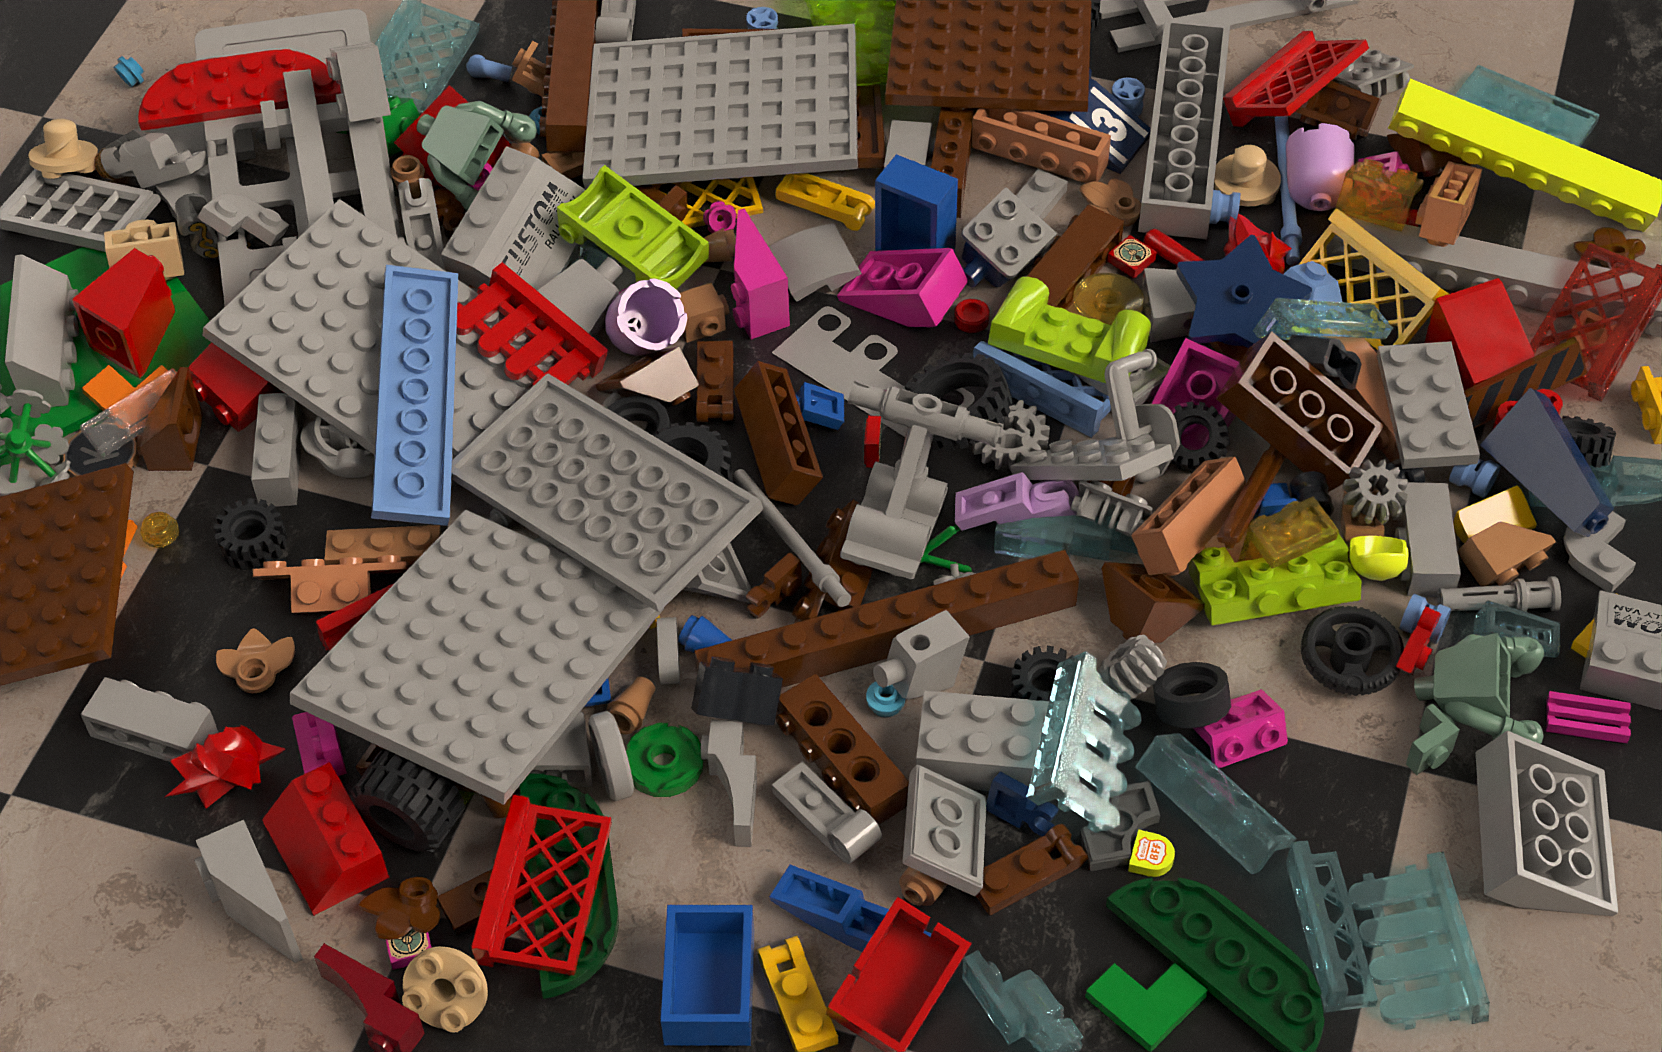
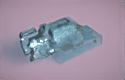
M978 950L963 958L962 979L1008 1045L1025 1036V1039L1039 1052H1079L1083 1044L1080 1040L1084 1039L1071 1018L1063 1019V1005L1056 1000L1043 980L1033 971L1026 970L1003 982L996 965L992 961L987 963Z

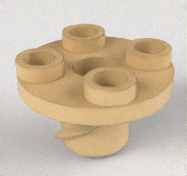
M54 119L47 122L43 126L45 143L34 147L28 154L30 165L34 169L41 171L42 177L47 179L59 178L63 173L74 171L79 173L93 172L96 170V162L99 158L97 147L90 142L78 140L76 124L68 119Z
M1255 145L1241 146L1235 149L1234 154L1221 159L1216 164L1214 189L1220 190L1225 195H1230L1233 192L1241 193L1239 206L1269 205L1275 201L1280 189L1281 175L1278 168L1266 158L1265 152L1260 147Z
M439 946L420 952L409 963L403 976V1005L418 1013L420 1019L429 1025L445 1029L449 1032H458L463 1027L472 1023L481 1013L487 1001V982L477 961L454 948Z

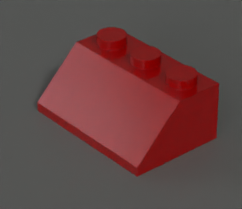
M330 762L293 779L262 819L265 828L313 916L389 878L381 850Z

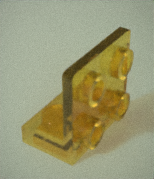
M1364 159L1363 162H1357L1345 174L1336 208L1347 216L1402 232L1414 196L1422 189L1424 181L1417 179V173L1406 169H1397V172L1383 169L1384 164L1379 161Z
M1314 496L1302 502L1293 501L1287 504L1280 512L1269 517L1266 515L1260 516L1249 524L1238 562L1264 558L1273 569L1336 540L1339 530Z

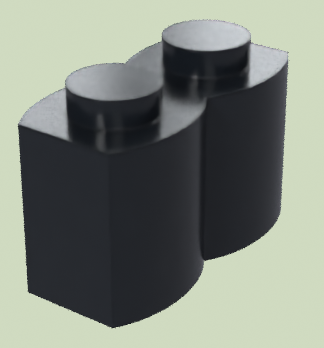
M1299 334L1291 335L1287 345L1339 388L1355 389L1362 366L1356 353L1346 351L1343 343L1336 338Z
M712 657L711 663H699L691 709L696 714L761 725L775 724L783 678L777 673H773V666L751 662L749 668L734 667V660L723 657Z

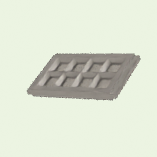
M34 169L0 207V229L106 252L104 232L126 229L129 223L145 220L161 201L159 195L153 194V191L63 173L59 178L47 179L42 177L41 171Z

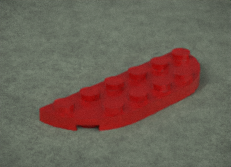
M290 49L268 50L180 64L153 83L142 99L138 123L140 129L144 131L262 113L260 102L274 100L275 110L289 108L283 72L310 69L317 105L337 102L336 94H341V89L336 80L333 81L329 77L325 63L311 55Z

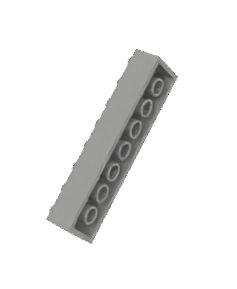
M1165 18L1138 232L1147 233L1151 229H1158L1166 235L1207 239L1212 207L1230 24Z

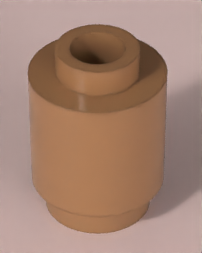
M908 867L899 879L903 896L910 903L918 906L932 905L948 885L911 867Z

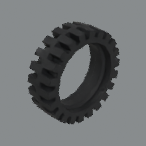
M965 353L962 359H960L958 354L950 356V361L948 362L944 358L936 360L938 366L927 365L923 368L925 374L917 372L913 376L914 382H908L905 386L907 391L917 394H930L938 399L953 390L967 386L986 388L984 395L967 410L970 411L969 415L995 423L1003 424L1005 422L1003 416L1008 417L1010 413L1009 406H1012V395L1001 368L990 357L986 359L982 354H977L974 358L972 353ZM934 434L931 447L933 450L940 451L944 446L946 451H953L956 444H959L961 449L969 447L968 441L972 439L963 437L962 440L955 441Z

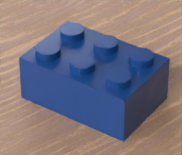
M896 154L875 180V251L952 248L955 253L958 179Z
M667 905L661 1027L664 1045L751 1046L755 932L753 905Z

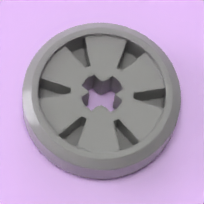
M608 711L593 714L590 716L588 726L606 792L609 798L614 801L629 798L633 794L634 785L628 757L617 722Z

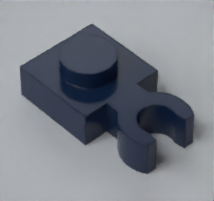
M1001 771L992 780L986 802V810L1019 829L1026 822L1033 832L1040 836H1045L1054 827V824L1049 821L1059 811L1050 802L1034 800L1036 790Z

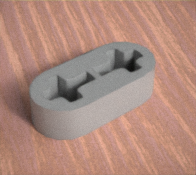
M676 617L657 618L660 685L679 684L680 665Z

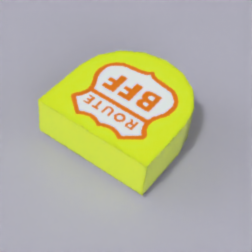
M1138 830L1128 871L1151 877L1165 875L1170 871L1174 862L1175 849L1172 843L1166 837L1159 834Z

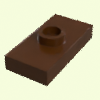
M492 869L438 896V903L456 935L478 925ZM523 878L521 879L520 886L526 883ZM531 891L516 899L514 906L531 898Z

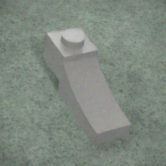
M711 720L709 735H702L701 759H708L709 775L719 777L729 796L734 814L735 846L751 847L757 789L756 756L743 755L745 743L743 721Z

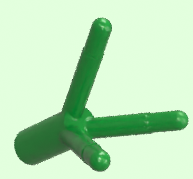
M957 524L949 526L928 542L920 563L926 562L951 569L950 564L957 563L928 555L929 552L961 530ZM957 563L958 571L963 573L972 571L970 566Z

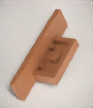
M386 555L378 556V563H363V558L361 557L340 558V565H325V560L323 559L301 560L300 567H286L285 561L263 562V568L252 569L253 577L258 580L291 579V613L307 614L336 612L371 595L370 575L405 573L411 565L406 561H401V556Z

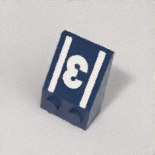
M1089 79L1088 112L1034 110L1037 113L1111 135L1109 161L1106 169L1118 174L1125 170L1150 137L1151 128L1097 81Z

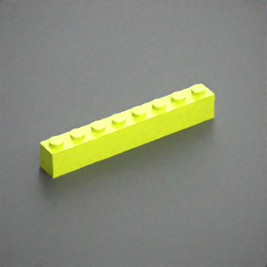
M1411 78L1399 97L1388 129L1398 132V134L1405 138L1416 139L1430 145V147L1437 151L1448 152L1462 158V160L1469 164L1480 165L1494 171L1501 177L1512 178L1526 184L1533 190H1541L1558 197L1565 203H1573L1588 209L1597 216L1607 217L1620 222L1629 229L1644 232L1657 218L1662 204V180Z

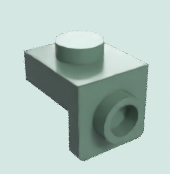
M1434 704L1425 707L1419 726L1424 735L1412 742L1406 765L1416 775L1428 767L1435 769L1446 761L1453 751L1460 730L1454 720L1447 713L1441 712Z

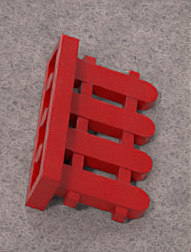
M503 262L492 270L489 286L483 283L478 287L477 293L479 295L465 306L460 302L457 303L456 334L467 335L473 330L481 336L477 345L478 352L487 358L502 353L508 358L505 363L504 373L512 380H520L528 375L534 380L533 387L548 373L569 385L577 377L582 381L589 375L594 378L603 369L608 349ZM497 311L506 316L492 328L484 323L485 320ZM525 332L532 339L517 351L510 344ZM550 355L554 356L558 362L545 373L537 367Z

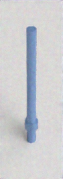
M1276 116L1275 130L1278 167L1281 175L1280 191L1283 228L1280 234L1281 240L1292 248L1286 254V263L1290 266H1296L1300 263L1299 246L1302 243L1301 228L1297 225L1296 205L1289 194L1287 183L1286 142L1290 136L1287 116Z

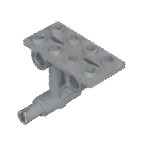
M854 380L848 404L878 411L883 419L908 426L901 458L895 463V467L879 462L874 463L864 499L861 505L857 504L854 509L840 557L858 565H865L895 576L914 579L948 491V483L927 477L928 467L926 463L933 435L955 441L962 440L965 437L996 447L1002 423H995L971 416L967 408L941 401L930 394H917L894 386L884 390Z

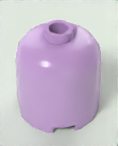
M1321 123L1318 125V129L1304 132V128H1299L1289 136L1286 142L1287 183L1291 198L1299 206L1313 211H1326L1336 208L1348 199L1353 189L1354 143L1349 139V132L1337 125Z
M658 279L638 281L627 287L615 297L608 306L606 313V333L612 344L621 352L633 356H642L655 353L675 343L683 334L687 322V314L684 313V306L679 299L681 297L680 293L669 283Z

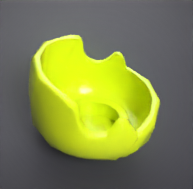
M1383 536L1353 537L1350 540V563L1358 574L1367 579L1378 581L1397 577L1407 567L1409 552L1407 543L1403 539Z

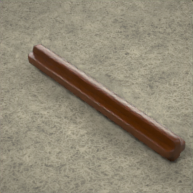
M1272 445L1263 452L1217 534L1218 542L1224 543L1227 549L1234 548L1235 544L1241 541L1286 458Z

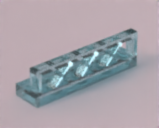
M1276 298L1253 329V332L1258 338H1263L1272 331L1283 340H1290L1292 334L1318 337L1336 336L1386 339L1393 330V327L1374 304Z
M1180 733L1156 736L1135 766L1251 874L1259 873L1275 851L1290 848L1297 839Z
M1308 840L1291 842L1286 866L1315 975L1322 993L1321 997L1325 1012L1376 1006L1378 998L1337 852L1311 854ZM1329 866L1332 879L1326 887L1319 884L1315 867ZM1333 887L1335 888L1336 894L1331 891ZM1324 899L1341 909L1342 916L1336 924L1329 920ZM1343 924H1345L1346 930L1341 928ZM1334 936L1351 945L1352 953L1346 962L1339 957ZM1354 961H1355V963H1356V967H1357V968H1355V967L1352 966V963H1353ZM1345 973L1361 983L1364 994L1347 996L1349 990Z

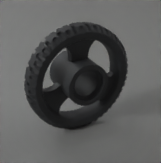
M1357 606L1330 608L1319 613L1307 625L1301 641L1302 660L1304 665H1306V669L1313 675V678L1320 684L1323 683V686L1328 687L1330 690L1334 689L1335 692L1348 693V695L1358 696V694L1362 696L1365 694L1369 695L1372 692L1376 693L1388 687L1401 671L1396 665L1404 651V646L1398 630L1385 617L1382 618V615L1377 614L1375 611L1371 612L1370 609L1357 608ZM1347 623L1341 626L1337 631H1335L1332 627L1336 624ZM1315 646H1325L1332 649L1330 663L1336 672L1329 669L1320 660ZM1376 650L1390 652V660L1387 666L1381 672L1368 677L1365 672L1369 668L1372 653Z

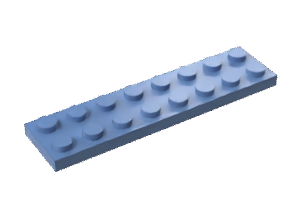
M386 265L371 509V518L448 526L451 498L458 273Z

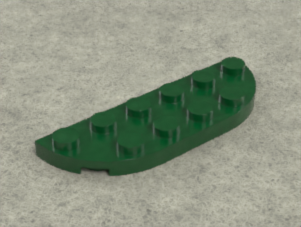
M529 773L520 784V795L529 797L530 804L604 816L597 803L588 793L583 794L576 788L568 785L567 780L560 777ZM537 818L534 831L539 839L543 841L561 829L555 821ZM584 826L574 832L573 836L580 846L584 848L598 839L600 828ZM567 838L547 849L557 864L576 853V850ZM609 838L575 975L539 970L543 999L564 994L586 982L602 967L614 947L619 929V910ZM533 840L531 841L530 848L536 845ZM594 852L588 855L591 861L593 859ZM542 853L528 860L529 876L531 879L551 868ZM580 860L565 869L563 873L572 886L587 878L590 870L583 860ZM557 875L537 887L547 902L567 890ZM585 890L579 893L581 899H583ZM531 891L533 910L542 905ZM570 898L554 908L553 911L564 925L579 915L580 908L575 900ZM547 913L534 921L537 941L557 929ZM573 929V930H571L570 932H568L572 938H573L575 929ZM562 936L544 947L543 950L550 959L567 961L570 946Z
M1151 877L1125 885L1107 898L1106 907L1173 963H1176L1208 989V992L1280 1052H1316L1322 1036L1325 1018L1321 1001L1322 993L1314 975L1302 959L1225 896L1209 886L1193 880L1178 877V881H1153Z

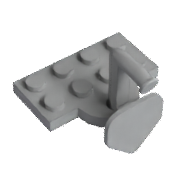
M1145 349L1142 352L1109 363L1105 369V381L1117 437L1099 441L1091 439L1079 442L1076 445H1072L1071 440L1053 442L1049 444L1050 450H1037L1024 454L1025 460L1010 466L1012 475L1023 472L1029 480L1123 481L1135 476V480L1141 483L1162 476L1171 460L1174 459L1173 457L1180 446L1176 419L1172 411L1165 405H1134L1128 373L1138 369L1152 370L1157 362L1155 352L1151 349Z

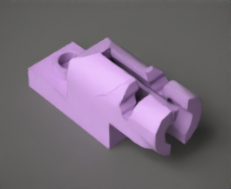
M1021 472L956 492L955 523L963 531L996 521L1008 534L1036 525H1047L1052 523V518L1061 521L1076 516L1077 512L1071 510V505L1075 496H1079V492L1072 480H1046L1032 484L1026 475Z

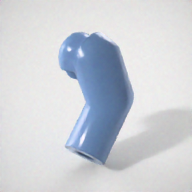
M477 54L471 56L466 64L468 73L474 78H492L504 82L509 81L512 69L511 66L486 60L483 56Z

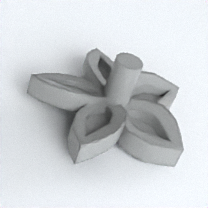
M957 563L950 564L951 576L939 575V579L933 580L936 585L976 573L959 572Z

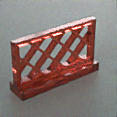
M1590 243L1531 340L1530 346L1534 355L1541 346L1551 343L1557 346L1561 340L1579 335L1584 349L1581 350L1583 358L1588 357L1591 368L1585 377L1581 376L1569 383L1588 390L1589 397L1602 402L1662 301V265L1657 264L1655 268H1651ZM1596 257L1606 261L1610 270L1591 276L1587 266L1591 259ZM1633 272L1644 277L1640 285L1624 289L1619 276ZM1614 278L1618 291L1599 297L1594 283ZM1589 286L1593 299L1573 304L1570 296L1572 291ZM1633 296L1629 302L1627 297ZM1622 299L1625 306L1623 314L1607 318L1602 305ZM1597 307L1601 320L1582 326L1577 312ZM1572 314L1576 328L1556 333L1553 325L1556 318ZM1616 324V326L1614 327V329H1613V331H1612V329H1611L1610 326ZM1605 328L1608 335L1607 341L1590 347L1585 333ZM1598 354L1597 358L1594 359L1593 355Z

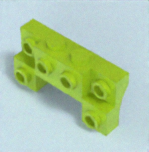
M1336 528L1317 529L1314 532L1299 534V552L1234 562L1225 547H1208L1189 561V574L1198 589L1202 602L1205 603V614L1211 626L1361 600L1362 581L1348 561L1349 548Z

